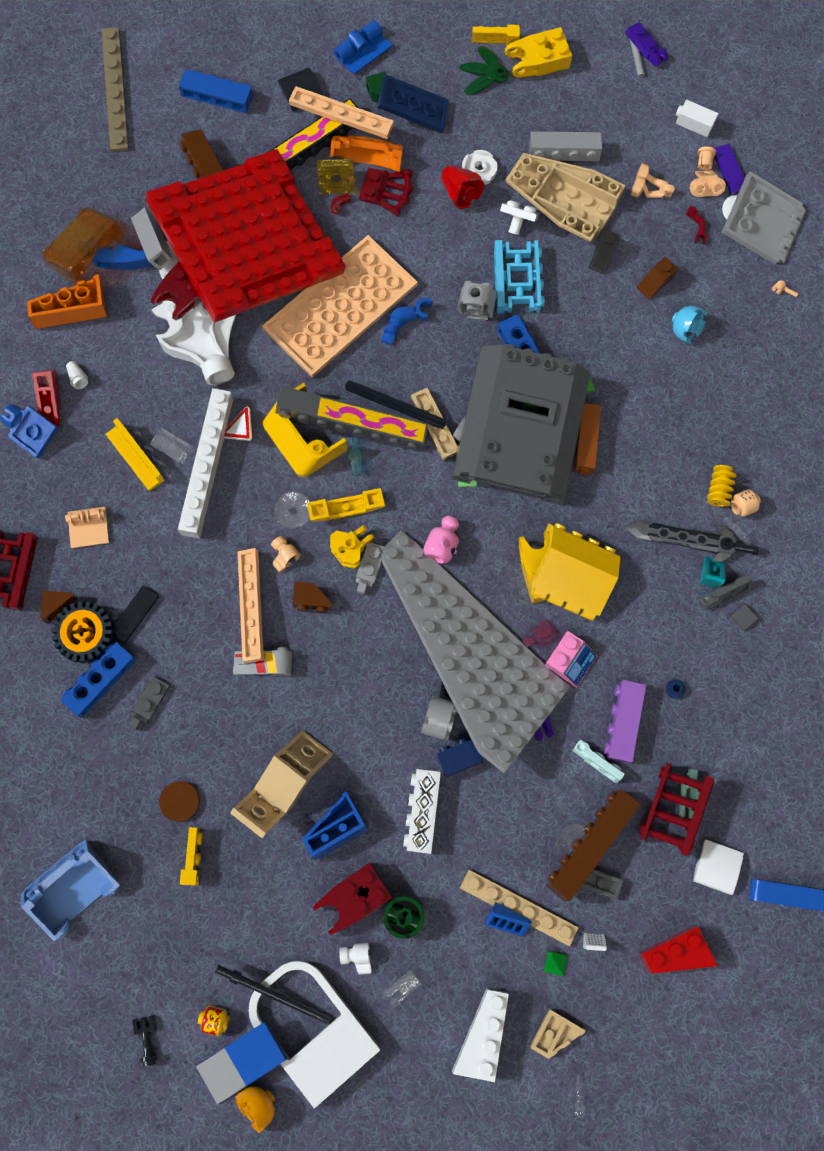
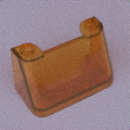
M87 207L82 209L79 215L50 246L43 250L42 258L45 264L73 285H78L77 282L82 281L80 278L82 272H87L85 266L107 243L112 245L113 240L120 242L125 236L120 224L116 220Z

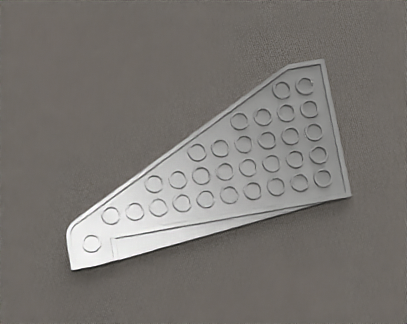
M400 530L384 547L381 556L382 563L478 753L504 773L571 686L545 666L538 657L432 557L427 558L423 549Z

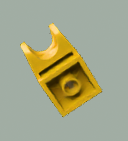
M561 27L529 35L510 43L505 48L507 57L522 60L512 70L513 76L517 78L541 76L570 68L572 54Z
M544 531V547L541 549L531 548L524 536L518 539L522 571L532 604L545 601L548 596L547 593L543 600L531 595L533 587L530 585L549 546L551 533L548 531Z

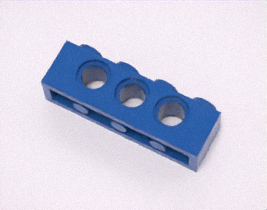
M518 314L498 323L497 331L505 345L512 344L517 346L518 349H532L535 353L543 354L535 346L533 335H529L526 330L525 321L520 319ZM514 335H519L521 338H520V339H516V338H514L513 336H514Z
M117 642L114 645H109L105 650V654L91 664V669L77 679V683L73 688H69L64 692L63 698L60 701L75 715L83 718L137 660ZM111 660H115L116 665L112 669H108V663ZM101 674V675H102L101 681H100L99 683L95 684V683H94V678H95V676ZM87 689V696L85 698H81V691Z

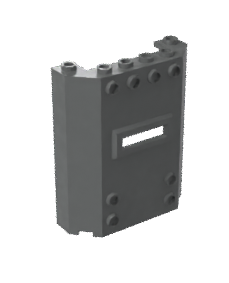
M512 344L482 346L477 359L451 480L468 484L474 480L541 496L544 502L561 505L565 500L591 373L578 363L572 362L569 358L559 359L549 353L539 354L535 353L532 349L522 350ZM512 399L549 408L548 416L508 407L509 400Z

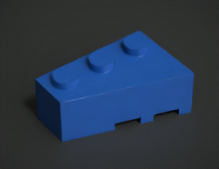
M345 791L338 802L329 809L328 813L315 824L302 840L311 857L316 861L368 831Z

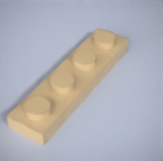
M428 388L411 395L416 408L443 418ZM428 424L427 431L442 460L456 455L458 446L447 425H445L444 429H439Z

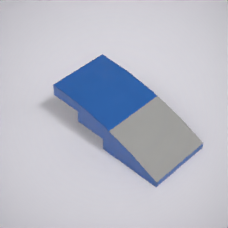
M264 1021L197 1065L196 1068L214 1100L219 1104L284 1062L287 1058L266 1021Z

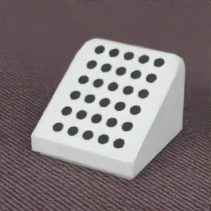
M584 933L583 948L587 950H607L604 934Z

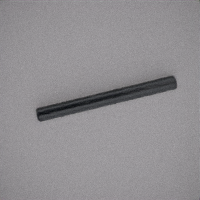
M349 380L345 385V389L351 393L439 429H444L446 425V420L353 381Z

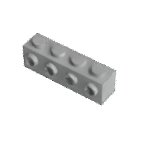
M530 132L529 154L555 161H600L602 152L601 132Z

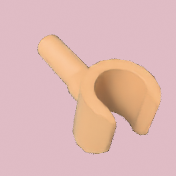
M782 280L772 287L773 291L778 289L776 291L777 294L784 291L795 297L798 295L797 292L786 287V283Z

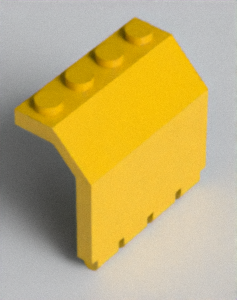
M548 523L546 531L551 533L549 546L530 584L533 587L531 595L544 600L548 593L547 602L559 607L563 605V609L575 614L580 612V616L593 621L596 615H601L618 580L620 556L615 554V549L607 545L605 548L598 546L600 542L589 538L587 541L582 538V534L574 530L572 533L565 531L567 527L556 523L554 526Z

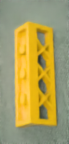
M116 418L113 420L116 427L107 432L106 436L148 491H151L161 484L164 479L119 419Z

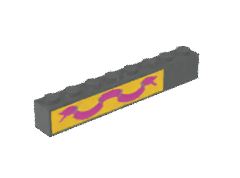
M284 386L279 391L275 413L279 414L282 418L292 417L302 423L311 422L322 428L331 427L335 428L338 432L347 431L358 437L367 436L371 437L374 441L383 440L394 446H407L410 450L421 449L425 443L428 423Z

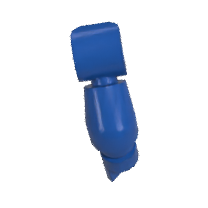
M421 298L417 301L415 308L413 306L396 308L389 316V324L384 329L385 333L381 341L391 345L398 333L397 329H400L405 323L415 320V317L421 321H427V313H422L420 308H430L433 301L429 298Z

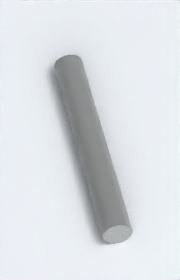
M630 40L638 78L645 77L640 51Z

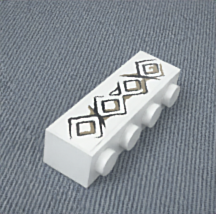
M417 769L416 774L412 773L411 786L415 787L414 794L409 795L408 806H412V812L407 814L406 826H410L409 834L404 836L403 845L407 847V851L431 854L441 772Z

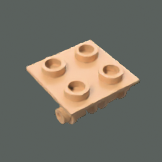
M106 507L70 511L68 515H65L66 522L69 524L71 548L109 543Z

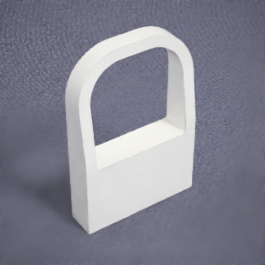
M292 961L279 967L260 984L269 987L288 971H306L315 978L341 1013L340 1016L293 1057L290 1058L282 1049L287 1059L281 1063V1066L313 1108H316L380 1051V1046L316 966L304 961ZM256 991L253 992L249 1003V1016L254 1028L263 1023L258 1013V1003L262 994Z

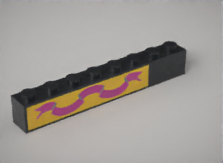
M351 98L343 102L358 108ZM321 116L270 151L278 149L291 171L294 167L303 165L309 157L318 155L324 147H330L333 136L345 137L348 131L354 127Z

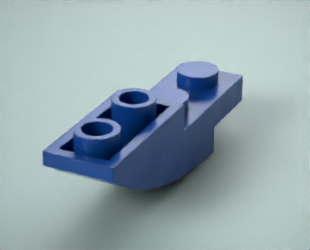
M79 241L77 246L81 256L92 258L96 267L112 270H133L152 265L148 261L144 250H134L126 245H116L114 251L108 247H98L91 242L84 243Z

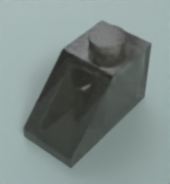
M606 229L603 230L588 269L605 275L621 235Z

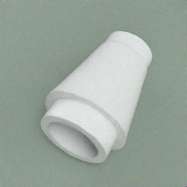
M75 361L67 363L66 368L71 386L76 389L86 387L88 376Z

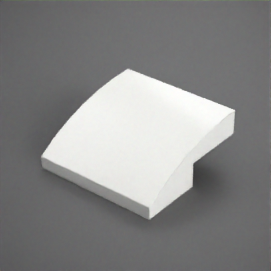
M705 839L701 847L700 858L695 868L693 881L733 895L744 853Z

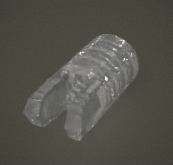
M410 969L385 990L382 996L388 999L399 990L400 993L390 1001V1005L395 1008L422 983Z

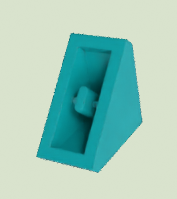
M705 556L699 584L718 589L725 581L724 561L714 562L712 561L714 558Z

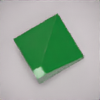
M547 951L543 972L564 976L568 955Z

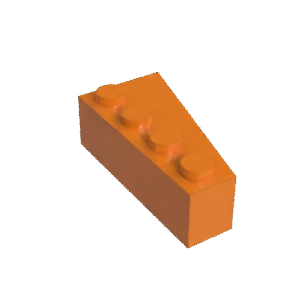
M99 274L93 276V279L89 281L77 282L78 285L68 289L64 287L57 293H48L27 301L28 317L34 328L39 329L107 317L104 286Z

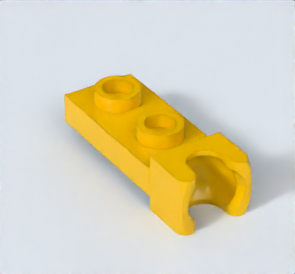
M508 24L507 27L478 26L472 28V43H506V46L520 38L519 25Z
M189 827L185 870L181 869L180 885L196 886L199 884L200 871L196 870V866H199L201 862V853H198V845H202L203 833L200 832V828Z

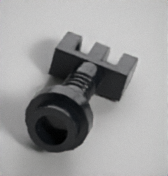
M154 1015L149 1016L150 1025H147L146 1017H142L141 1027H139L138 1019H134L132 1021L134 1035L141 1034L144 1047V1057L140 1058V1063H143V1067L156 1064L157 1055H152L150 1032L156 1030Z

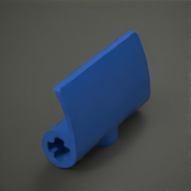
M373 20L360 31L355 29L350 32L346 41L333 49V53L351 73L356 74L391 48L393 43L382 36L380 25Z

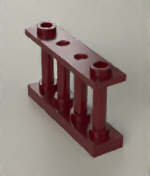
M666 763L665 767H661L658 777L661 781L647 822L642 824L639 835L642 836L641 840L647 842L648 836L677 846L681 850L680 854L682 856L690 858L715 781L708 776L705 777L704 781H697L671 772V764ZM669 779L698 789L697 791L700 792L698 800L694 799L693 801L665 791L667 780ZM661 798L691 808V811H694L692 819L688 818L686 820L658 810ZM657 817L685 827V830H687L686 837L679 839L652 829L654 818Z

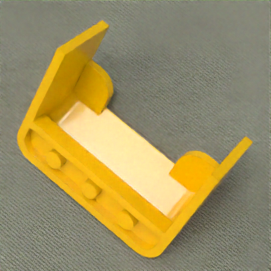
M305 383L295 388L296 390L307 392ZM277 402L263 420L265 431L295 473L300 477L311 475L347 451L345 438L329 448L321 440H314L307 444L289 418H282L279 414L275 413Z

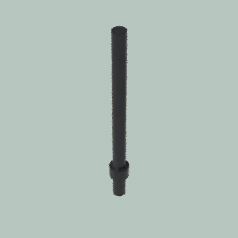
M218 964L215 973L228 978L229 982L235 985L239 983L327 1025L331 1020V1016L242 976V973L235 969L232 971Z

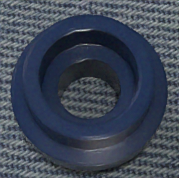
M673 679L667 683L666 693L669 697L679 699L685 694L686 687L681 680ZM674 685L679 687V692L673 690Z

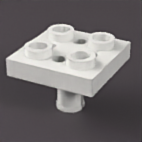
M510 200L502 204L500 211L512 214L513 219L508 232L519 235L523 219L535 222L538 220L540 213L536 212L534 207L525 206L522 208L519 207L520 203Z

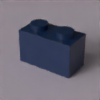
M467 737L457 741V746L450 748V745L439 749L440 753H437L436 756L445 778L482 763L481 755L478 753L472 739L469 740Z

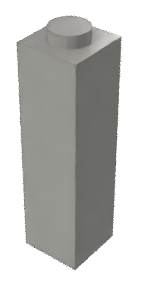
M144 207L131 220L148 261L160 271L173 261V258L155 216Z

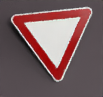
M245 407L226 427L225 439L247 441L252 439L249 407Z

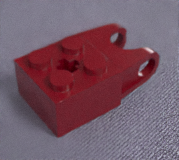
M180 261L164 277L151 298L153 305L160 304L163 301L173 302L176 308L172 313V319L175 321L182 318L190 310L195 309L202 301Z
M368 863L332 888L312 908L316 911L321 907L331 905L338 910L339 920L328 931L329 935H332L358 922L392 897L371 864ZM360 886L369 888V896L367 898L359 896Z

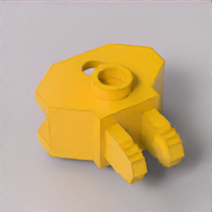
M365 525L354 532L346 533L336 530L330 535L331 552L342 566L355 569L361 564V552L375 538L370 534L362 541H359L358 537L367 530Z

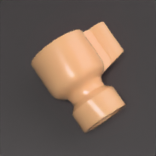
M283 535L277 537L271 543V546L276 551H279L278 556L272 563L279 573L292 565L289 561L293 558L297 561L301 556L292 544H287V540Z

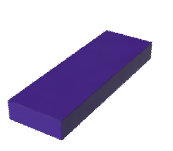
M726 144L714 148L716 150L714 158L731 196L738 194L744 182V177L731 146Z

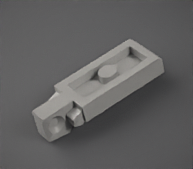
M371 542L367 545L356 575V582L359 583L357 588L358 594L364 595L367 586L372 587L375 583L382 563L381 556L384 546Z

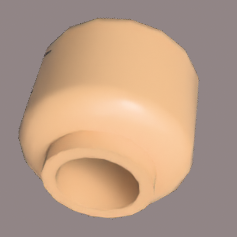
M749 489L735 494L731 501V509L736 515L741 517L753 514L759 510L760 496Z

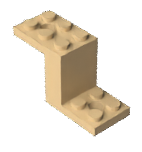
M302 730L274 755L255 788L232 809L231 814L263 839L293 808L311 778L330 760L333 753Z

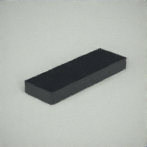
M142 586L114 624L115 632L113 636L126 644L159 596Z

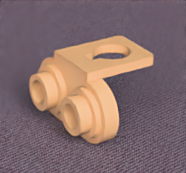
M713 170L695 171V175L698 178L694 179L689 187L690 192L694 196H718L724 192L726 187L725 181L718 177Z

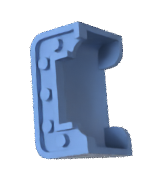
M84 840L22 892L21 908L55 941L59 937H64L69 932L70 921L100 895L112 896L119 889L120 883L92 846Z

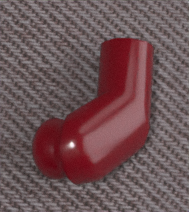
M346 193L333 198L330 205V212L332 214H339L343 204L351 202L349 194Z

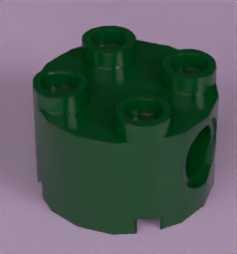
M407 896L396 897L390 901L385 908L383 916L388 932L400 939L412 938L418 934L423 927L425 919L423 908L419 902Z

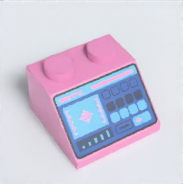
M567 631L545 666L577 688L597 658V655L583 640Z

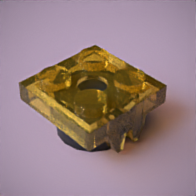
M332 156L326 160H317L320 194L355 193L353 159Z

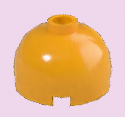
M251 1086L235 1096L236 1104L242 1114L246 1115L251 1122L254 1121L251 1124L253 1129L258 1133L262 1132L271 1123L275 1114V1108L272 1103L275 1101L272 1093L268 1089L264 1091L260 1087Z

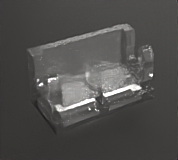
M162 427L158 429L150 445L180 463H186L196 449Z

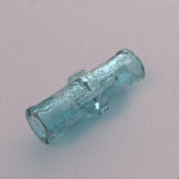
M352 437L348 438L350 452L348 459L351 461V475L358 476L357 472H359V475H362L361 459L363 454L360 451V438L353 437L354 441H352Z

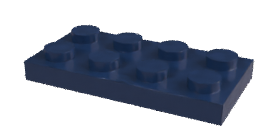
M385 74L382 79L377 108L442 133L449 100Z

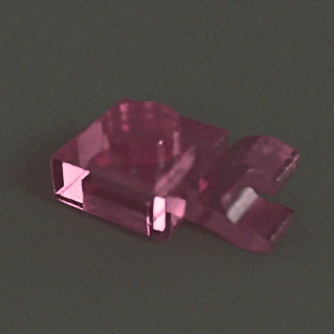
M545 619L529 630L532 635L524 639L522 643L527 648L536 642L539 646H542L557 634Z

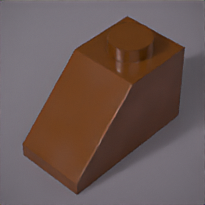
M665 256L649 271L637 286V289L650 300L675 277L678 267Z

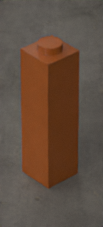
M584 403L577 438L574 469L580 475L587 476L590 473L593 474L596 467L601 405Z

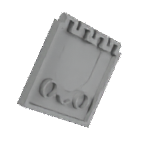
M750 171L744 179L721 233L773 264L778 262L784 264L806 209L802 207L803 203Z

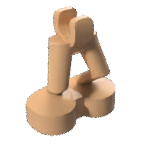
M641 163L630 196L638 198L644 190L646 198H663V196L670 198L675 187L649 174V166ZM646 180L660 189L649 191L646 186Z

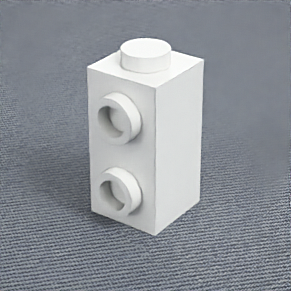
M686 99L684 105H680L676 112V116H678L676 124L708 137L718 113Z

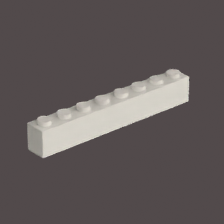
M212 388L178 526V531L183 536L199 539L201 536L233 403L230 391Z

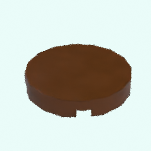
M182 781L173 782L166 786L159 799V806L163 815L171 821L177 822L193 817L200 803L195 787Z

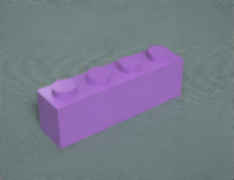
M622 680L620 685H616L614 696H617L616 704L613 703L611 715H614L613 723H609L607 734L610 735V740L605 743L604 754H607L606 759L626 764L633 762L646 685Z

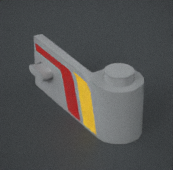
M278 647L277 650L263 651L264 660L244 663L242 651H235L233 675L270 674L273 676L290 677L292 674L293 652L289 651V648Z

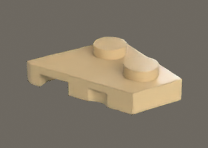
M549 1009L530 1048L550 1059L560 1049L565 1048L578 1036L583 1035L585 1030Z

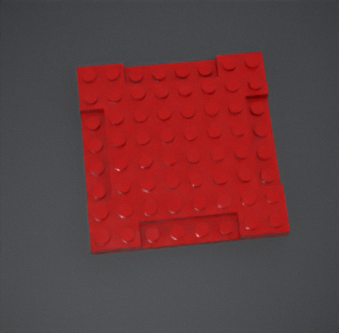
M278 149L248 158L245 164L185 184L178 181L146 192L148 206L214 323L344 274L345 263L331 239L325 237L295 186L293 182L294 176Z

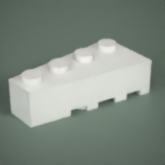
M486 988L452 1069L453 1074L495 1082L509 995L507 992Z

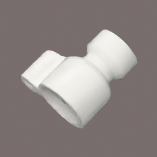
M358 943L351 949L340 947L341 965L349 964L350 961H353L359 975L371 974V957L368 955V950H370L369 943Z

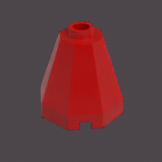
M455 165L447 166L443 169L441 180L450 199L459 210L468 208L472 205L470 203L472 200H478L481 197L485 183L476 172Z

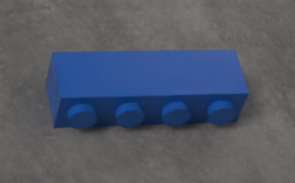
M185 69L179 84L182 97L243 113L248 112L253 98L252 87L245 83L240 84L229 79L202 74L195 70Z

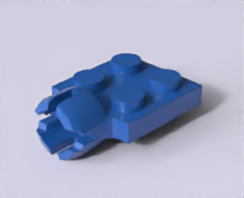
M8 405L4 411L10 415L7 417L1 413L0 416L1 422L10 429L8 437L35 458H40L59 427L31 406L27 405L22 410L17 405Z

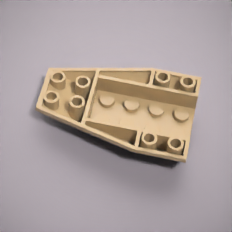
M527 153L521 155L505 181L559 227L589 242L598 238L613 214L625 189L624 184L595 170Z

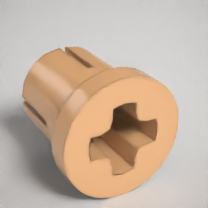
M701 147L698 149L699 169H712L713 157L716 155L714 148Z

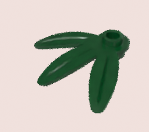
M484 46L477 47L487 64L469 62L459 66L462 71L484 75L467 86L464 90L467 96L483 90L494 81L501 83L508 79L509 72L507 68L499 66L494 53Z

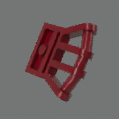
M368 167L359 195V201L382 206L398 217L403 207L409 204L410 201L409 195L413 191L411 184L412 171L406 169L402 172L389 173L387 170L381 171ZM404 179V185L389 180ZM386 188L403 191V194L397 195L386 192ZM383 198L397 201L398 203L396 206H391Z

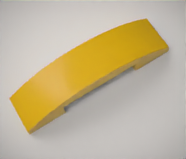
M381 488L345 498L307 502L310 521L317 522L368 513L385 507Z

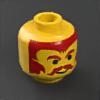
M209 1005L205 1012H200L198 1024H201L202 1033L219 1037L223 1032L226 1033L230 1016L227 1015L226 1009Z

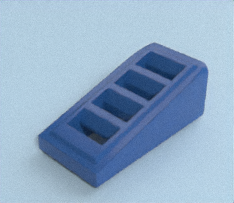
M495 902L484 924L524 937L532 921Z

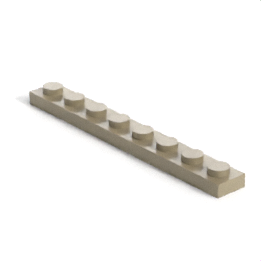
M119 27L105 28L101 30L111 152L128 151Z

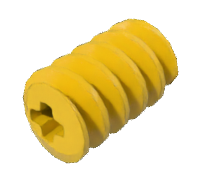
M726 465L714 466V473H712V480L710 482L711 487H709V494L707 496L708 504L717 507L731 505L726 499H732V495L728 493L733 492L734 489L730 486L735 485V481L731 479L737 476L732 472L734 470L732 467Z

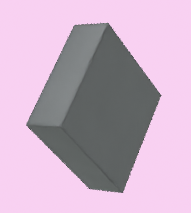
M746 604L730 616L742 631L758 619Z

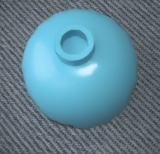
M691 305L676 312L672 318L673 332L676 337L681 341L691 344L690 340L695 333L698 337L705 326L706 321L703 320V316H707L706 310ZM688 331L691 332V333H693V334L690 335V336H687V335H686V333H687Z

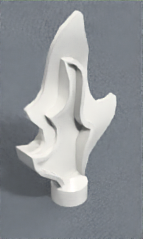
M166 241L173 261L159 271L162 280L179 262L169 241ZM163 301L162 304L152 309V312L157 317L167 320L170 326L166 333L156 335L165 353L178 359L193 362L199 366L208 385H219L234 377L235 373L229 360V340L236 315L214 323L202 301L195 309L190 310L177 321L172 319V313L176 305L171 301Z

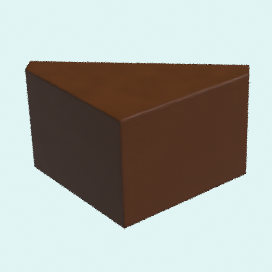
M43 591L40 614L42 621L48 624L58 613L63 611V608L69 607L70 604L77 600L76 596L71 592Z

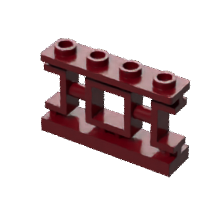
M0 530V545L4 546L3 554H0V560L12 562L9 578L0 577V598L4 599V608L22 611L38 537L33 533L26 532L24 534L19 532L17 541L4 540V532ZM12 547L22 548L20 558L11 556ZM4 584L14 585L12 595L2 593Z

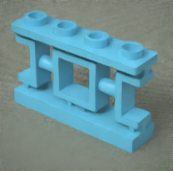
M495 240L494 265L497 314H504V311L511 313L512 304H529V312L536 311V313H540L541 307H544V296H541L544 282L543 279H540V274L543 272V264L539 263V258L542 256V247H538V240H534V243L527 241L526 250H509V242L502 244V240ZM503 251H505V259L515 258V263H506V270H503ZM531 251H533L534 270H532V263H522V258H530ZM510 271H527L528 282L511 283ZM504 284H506L507 291H516V296H508L507 303H505ZM533 284H535L536 303H534L533 296H524L523 291H532Z

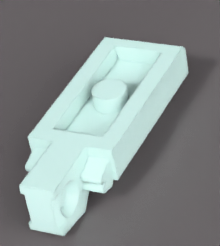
M581 740L572 750L582 757L585 762L615 783H618L625 775L621 772L619 766L608 763L604 760L605 757L596 751L593 752L589 744Z

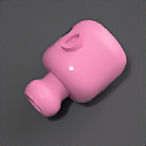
M445 516L441 522L442 527H435L431 530L423 548L425 556L427 558L432 557L437 563L446 564L457 553L456 548L459 538L454 531L458 529L459 521L452 516Z

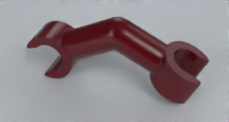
M691 206L685 214L699 225L698 234L694 238V242L696 243L698 237L703 238L704 245L707 241L705 234L706 221L698 214V210Z

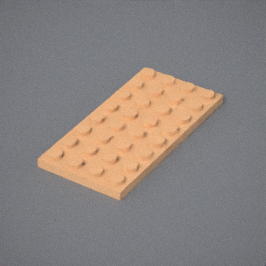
M369 235L342 257L346 265L344 274L304 289L262 326L263 330L312 378L418 286V282Z

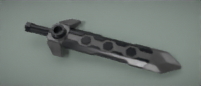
M641 520L626 526V529L638 539L680 545L714 553L718 552L712 560L714 562H723L730 558L734 551L758 555L760 548L758 546L736 543V539L733 537L734 534L724 526H717L719 534L687 530Z

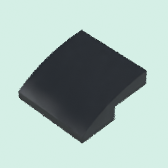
M310 68L278 80L288 104L296 86L323 96ZM289 105L292 112L300 109Z

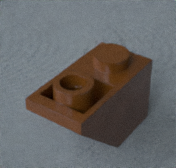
M295 581L292 604L294 608H297V611L308 612V609H316L318 613H327L328 610L332 611V603L315 583Z

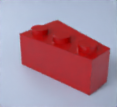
M692 926L639 952L647 971L652 974L717 966L697 926Z

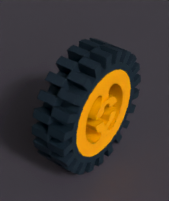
M80 601L77 605L72 603L70 608H63L64 612L62 614L58 613L57 617L59 619L53 622L55 628L51 629V632L54 633V636L51 637L52 641L55 642L53 644L55 648L59 650L58 652L76 663L94 662L93 660L100 659L101 655L105 654L106 648L111 645L112 641H115L113 636L115 632L113 625L115 623L111 619L110 614L100 606L87 601L86 603ZM88 621H93V622H94L95 627H96V633H95V634H93L92 632H90V631H94V629L87 624ZM72 630L77 633L73 634V636L80 640L78 645L72 640Z

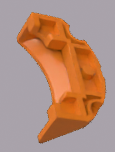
M333 136L330 157L340 156L346 159L347 162L372 164L400 172L403 146L377 138Z

